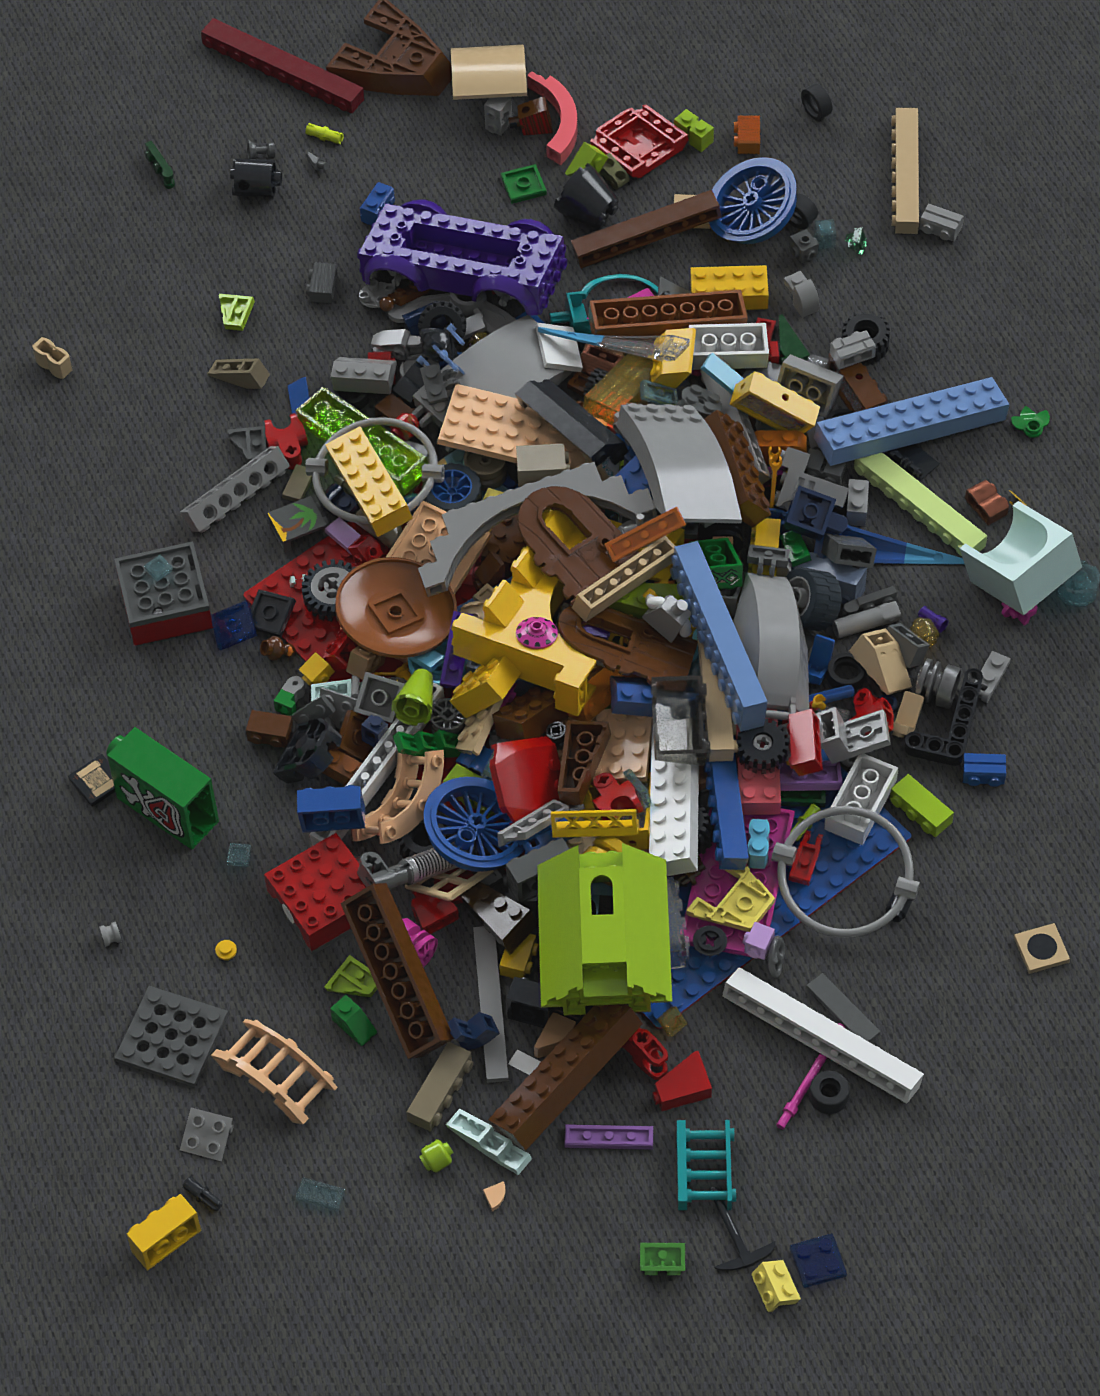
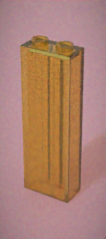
M640 341L585 395L583 408L595 418L602 419L608 424L613 425L614 414L620 411L621 405L639 404L647 392L655 388V386L651 385L652 376L650 375L653 368L652 357L655 347Z

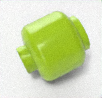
M436 1139L421 1149L422 1155L419 1157L428 1171L439 1172L452 1163L450 1155L453 1154V1151L447 1142L443 1144L440 1140Z

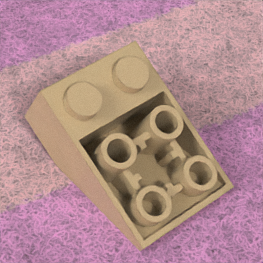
M885 628L862 634L849 651L854 656V659L867 671V674L876 681L880 689L887 695L911 689L912 684L899 643Z

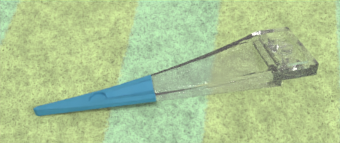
M538 327V332L658 361H675L689 347L690 339L675 335L605 336Z

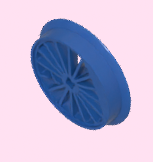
M754 158L737 164L728 170L712 189L720 206L721 217L723 213H732L708 223L712 230L720 237L741 244H754L771 238L784 228L794 213L797 186L793 172L786 164L773 158ZM775 176H776V177H779L777 180H775V181L771 184V182H772V180H773V178H774ZM755 177L750 185L749 179ZM744 181L748 189L746 194L737 187ZM785 183L784 187L776 190L779 186ZM733 190H736L743 196V199L729 195ZM726 201L738 203L735 205L724 206ZM782 204L780 208L774 207V205ZM766 211L775 212L776 214L771 217ZM760 213L769 219L766 223L763 222ZM758 217L760 226L755 228L756 218ZM734 220L729 226L725 225L726 223Z
M479 777L454 778L439 785L429 795L423 814L425 828L434 849L452 865L475 872L491 871L504 866L524 851L523 848H520L517 841L513 842L511 846H498L497 833L500 832L498 830L507 828L512 821L507 813L503 814L499 808L493 781ZM463 797L467 812L455 798ZM469 799L477 802L476 813H473ZM449 801L458 813L445 806L444 803ZM481 805L488 808L483 815L480 814ZM437 810L446 814L450 818L436 815ZM491 811L496 814L486 819V817L489 815ZM500 819L506 821L505 823H494ZM437 823H440V824H443V825H447V826H451V827H442V828H439ZM445 834H455L447 839L443 836ZM474 842H476L479 856L472 855ZM483 845L491 854L490 856L485 855ZM493 845L501 849L503 852L498 853L497 850L493 847Z

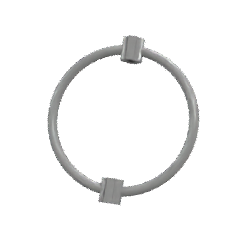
M385 417L364 419L345 426L326 441L325 444L358 427L364 428L376 425L398 427L416 436L425 446L430 464L422 466V482L426 483L420 493L407 504L410 511L415 509L427 497L435 482L442 483L444 481L445 468L444 465H438L436 451L431 441L420 429L408 422ZM324 444L316 458H308L306 460V475L312 476L317 497L334 515L350 522L369 524L365 516L343 511L335 506L325 495L320 476L326 477L329 472L328 459H324L328 450Z
M837 806L810 815L792 830L784 844L776 842L771 858L772 861L778 862V884L781 895L790 911L809 928L834 937L862 936L883 927L899 913L907 899L915 901L920 882L913 880L912 855L902 834L881 815L859 807ZM834 815H857L878 823L893 836L904 859L905 878L899 876L894 895L899 897L896 903L880 919L858 928H832L814 921L796 905L787 885L786 865L792 866L794 863L797 848L792 847L795 840L813 823Z

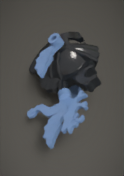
M450 323L445 330L438 328L421 329L420 341L423 354L419 356L417 361L422 366L424 364L426 366L431 365L427 361L428 359L446 361L455 372L460 371L464 375L465 372L453 362L458 357V353L450 335L452 334L461 345L465 344L464 340L455 332L457 328Z

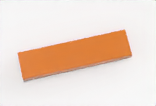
M674 507L604 545L612 561L616 562L686 526V523L678 507Z

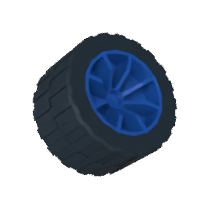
M459 463L442 464L445 468L444 481L442 483L435 482L431 491L424 499L425 502L446 512L451 509L465 507L469 503L482 501L480 478L468 466Z

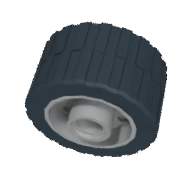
M803 567L791 570L785 577L793 589L803 629L812 631L828 629L836 620L841 608L842 592L838 580L834 575L826 571Z

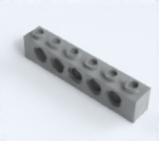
M270 446L188 505L180 513L192 532H205L211 527L210 524L212 522L220 521L226 516V512L237 509L241 505V501L252 498L256 494V490L267 487L271 483L270 480L274 477L278 478L285 474V469L290 465L278 446ZM266 464H267L268 467H269V470H268L267 473H265V471H264V466H265ZM250 475H252L254 478L252 484H250L249 482ZM235 486L239 489L237 495L234 493ZM220 497L223 498V505H222V506L219 505V498H220ZM205 508L208 509L207 517L203 514Z

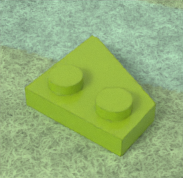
M219 294L225 329L243 331L255 303L254 298Z
M350 955L324 986L330 992L372 997L377 990L369 968Z

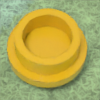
M223 940L217 944L215 952L218 958L230 960L236 955L237 948L234 942Z

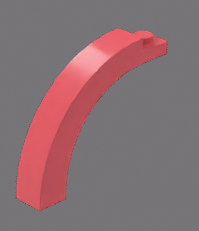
M531 71L527 75L528 88L545 97L554 106L561 120L557 133L546 145V154L549 159L562 165L571 154L577 139L576 106L570 93L558 80L551 75L545 80L541 75Z

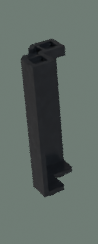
M544 379L542 382L529 381L515 393L519 404L523 408L530 407L587 455L591 463L595 462L596 467L604 463L608 457L614 465H617L623 460V456L629 452L624 441L549 379Z

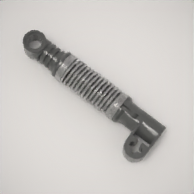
M474 842L472 855L479 856L476 842ZM483 845L485 855L490 856L491 854ZM434 848L404 858L397 865L389 868L378 854L366 852L360 858L357 874L366 887L371 884L387 883L389 890L404 884H416L458 867L442 858Z

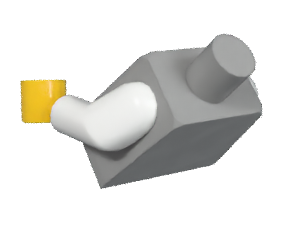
M649 588L642 595L649 607L642 618L670 643L673 642L679 632L682 637H691L696 627H693L689 620L691 611L687 609V602L683 599L677 600L672 595L664 598L658 597L656 592Z

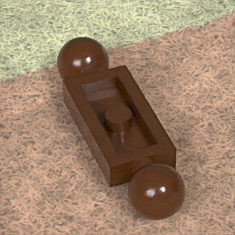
M410 282L409 285L398 288L395 292L383 297L379 302L381 310L389 312L394 308L395 304L402 306L434 289H427L421 292L418 291L413 282Z

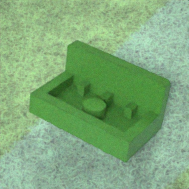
M640 1243V1271H645V1275H658V1271H667V1275H681V1271H685V1243Z

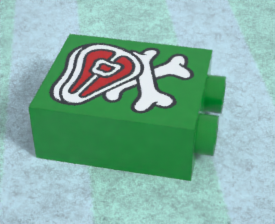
M136 727L125 737L119 735L111 741L106 755L117 799L193 850L219 822L211 778Z

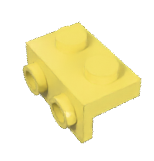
M783 1260L762 1262L752 1272L754 1283L768 1312H773L780 1305L796 1304L801 1299Z

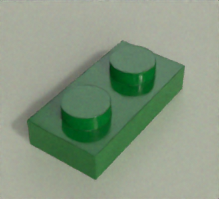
M790 531L779 535L784 549H790L789 560L792 567L811 561L810 553L801 534Z

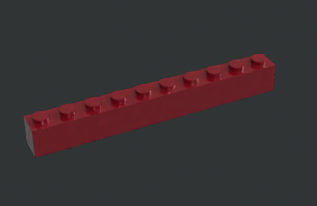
M215 18L201 31L202 44L206 47L213 48L223 55H228L238 62H243L253 69H258L268 76H273L283 83L290 84L297 90L305 91L312 97L322 99L327 104L337 106L342 111L353 113L364 101L363 87Z

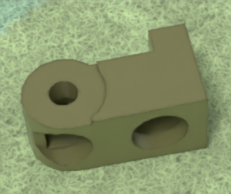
M608 153L606 154L608 159L599 174L609 181L614 189H619L629 182V176L617 160Z

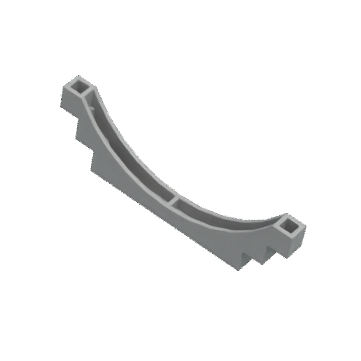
M595 462L584 463L571 470H564L554 476L544 477L542 480L534 483H526L514 490H506L504 493L496 496H489L482 501L469 503L465 507L451 509L442 514L448 535L438 536L430 541L436 562H429L418 568L427 596L430 597L447 591L457 566L468 550L486 532L502 521L517 515L525 498L536 490L550 486L567 487L582 493L597 507L614 511L636 522L637 514H643L644 522L657 517L656 507L652 503L653 500L649 489H639L632 494H628L621 475L611 476L602 481Z

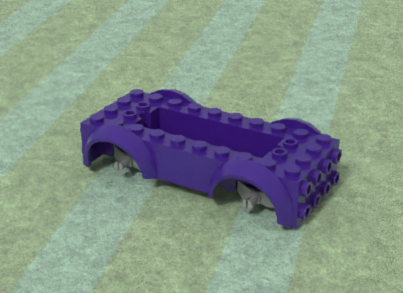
M418 199L406 202L401 206L385 204L382 211H379L376 222L372 224L369 235L365 237L362 248H359L357 258L360 260L359 271L362 273V280L370 285V275L372 272L387 270L391 276H395L392 280L393 285L399 286L401 280L406 278L412 281L418 291L421 292L427 289L471 296L472 301L477 302V295L480 292L493 290L497 296H501L499 300L501 306H506L509 299H517L524 306L527 315L531 316L541 315L543 309L547 308L549 297L554 294L555 285L557 282H560L561 273L567 267V259L565 258L566 245L564 244L563 236L555 235L549 227L539 221L521 219L511 222L507 226L451 216L434 202Z

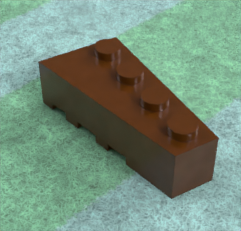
M567 720L558 784V795L561 803L566 805H582L611 737L608 721Z

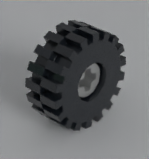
M765 718L764 726L738 732V752L736 755L741 765L745 763V769L749 770L751 767L753 768V773L757 774V770H761V774H766V770L772 773L775 772V767L779 770L782 767V763L785 764L789 751V738L787 731L783 732L784 727L781 724L777 727L776 721L772 720V723H768V719ZM761 742H765L764 748H760Z

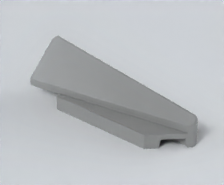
M553 799L498 832V846L502 847L517 840H526L551 825V811H581L584 809V804L566 805Z

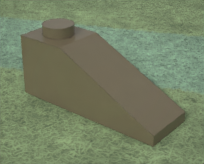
M259 359L215 360L207 373L211 377L246 389H262L270 376V373Z

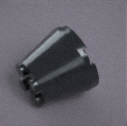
M587 163L585 165L586 168L580 167L563 186L561 198H556L554 208L566 216L600 230L606 224L608 216H613L618 210L616 205L619 200L597 170Z

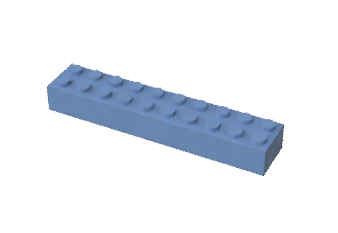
M990 377L819 421L816 424L814 439L829 465L832 466L1006 420L1009 403L994 379Z
M698 541L674 546V555L671 556L673 568H670L671 577L673 580H676L678 593L680 596H683L688 604L687 609L691 611V624L693 627H696L698 640L704 645L706 659L711 661L713 675H717L718 687L725 694L727 708H731L732 720L734 724L738 725L740 732L764 726L768 701Z

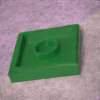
M536 164L500 173L511 204L547 195V190Z

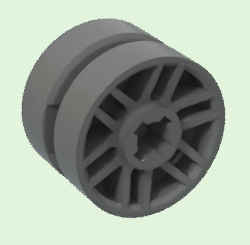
M451 698L440 699L433 704L430 719L432 734L442 730L459 735L463 731L466 718L451 704Z

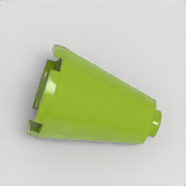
M426 669L415 670L394 698L391 710L392 712L394 710L399 721L417 726L418 723L424 722L426 724L431 719L433 707V675Z

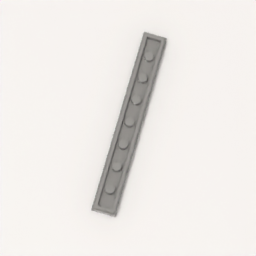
M484 926L473 927L481 1013L493 1017L500 1032L499 1035L484 1045L487 1083L509 1081L496 939Z

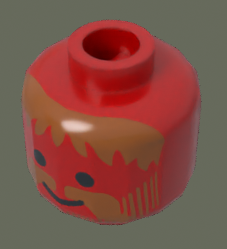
M402 413L395 418L408 422L419 429V421L411 413ZM390 426V433L396 440L408 441L414 436L404 429Z

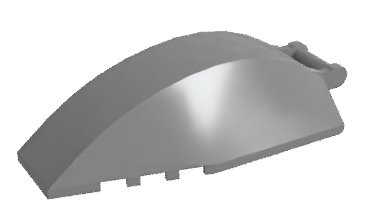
M746 573L733 623L768 701L767 708L788 711L766 710L765 718L787 720L789 723V714L809 709L808 648L794 592L786 577Z

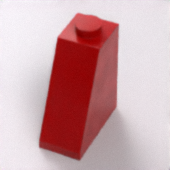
M699 1051L693 1052L655 1083V1092H652L655 1105L659 1104L661 1111L712 1097V1087Z

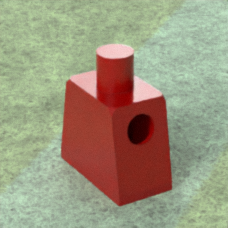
M412 891L416 898L412 899L411 908L421 931L425 930L431 935L459 919L458 908L451 901Z

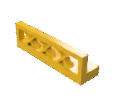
M636 809L551 811L552 838L638 835L639 819H637ZM601 816H607L610 820H598V819H599ZM622 816H632V820L619 819ZM563 817H564L565 819L568 820V821L556 822V818H563ZM580 817H586V818L589 819L590 821H577V820H578Z

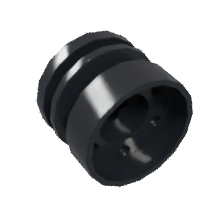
M742 522L714 523L706 528L701 525V540L713 539V537H733L735 552L739 553L743 548Z

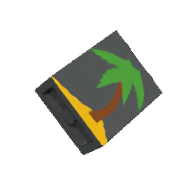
M311 496L267 513L269 525L284 553L292 550L291 541L321 530L324 537L328 536L325 533V528L329 525V522L325 516L322 517L319 503L314 502Z

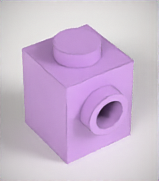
M754 922L751 931H747L742 943L745 944L744 953H747L752 958L765 960L771 941L774 938L775 929Z

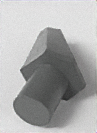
M308 152L307 158L315 170L328 169L329 164L327 162H323V159Z

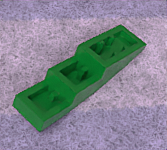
M418 730L414 735L399 731L393 735L398 753L425 756V752L444 750V758L459 757L461 754L455 748L459 741L457 739L458 734L442 730L431 734Z

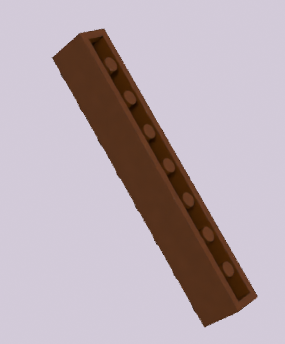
M709 190L571 240L573 253L580 268H584L722 218L720 206L713 191Z

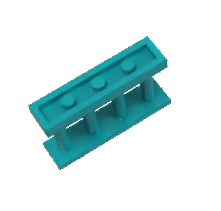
M677 1120L678 1210H687V1202H692V1200H727V1209L732 1210V1202H736V1189H732L730 1141H734V1128H730V1120H725V1130L690 1131V1128H686V1120ZM690 1139H725V1150L691 1151L690 1148H686V1142H690ZM691 1159H726V1171H691V1169H687L686 1162H691ZM726 1179L727 1191H691V1189H687V1182H691V1180Z

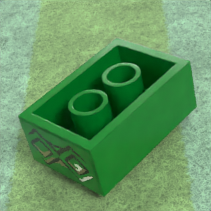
M729 538L696 540L702 549L718 589L742 587L743 565Z

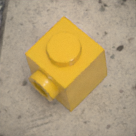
M316 652L299 669L303 674L302 679L309 686L311 684L328 682L329 677L335 672Z

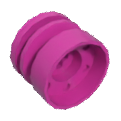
M402 919L424 968L436 951L438 939L429 935L425 930L421 931L420 926L410 919Z

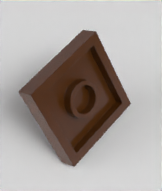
M347 710L339 733L342 736L341 745L337 750L363 763L374 748L362 741L361 725L367 718L353 710Z

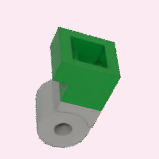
M292 676L286 681L274 699L275 711L287 716H292L297 711L296 702L305 694L304 680L301 677Z

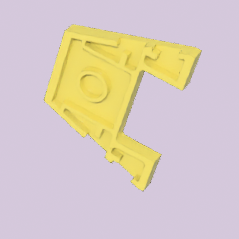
M747 866L744 870H725L739 880L717 907L697 897L686 910L688 916L750 932L754 922L759 923L775 903V897L759 879H756Z

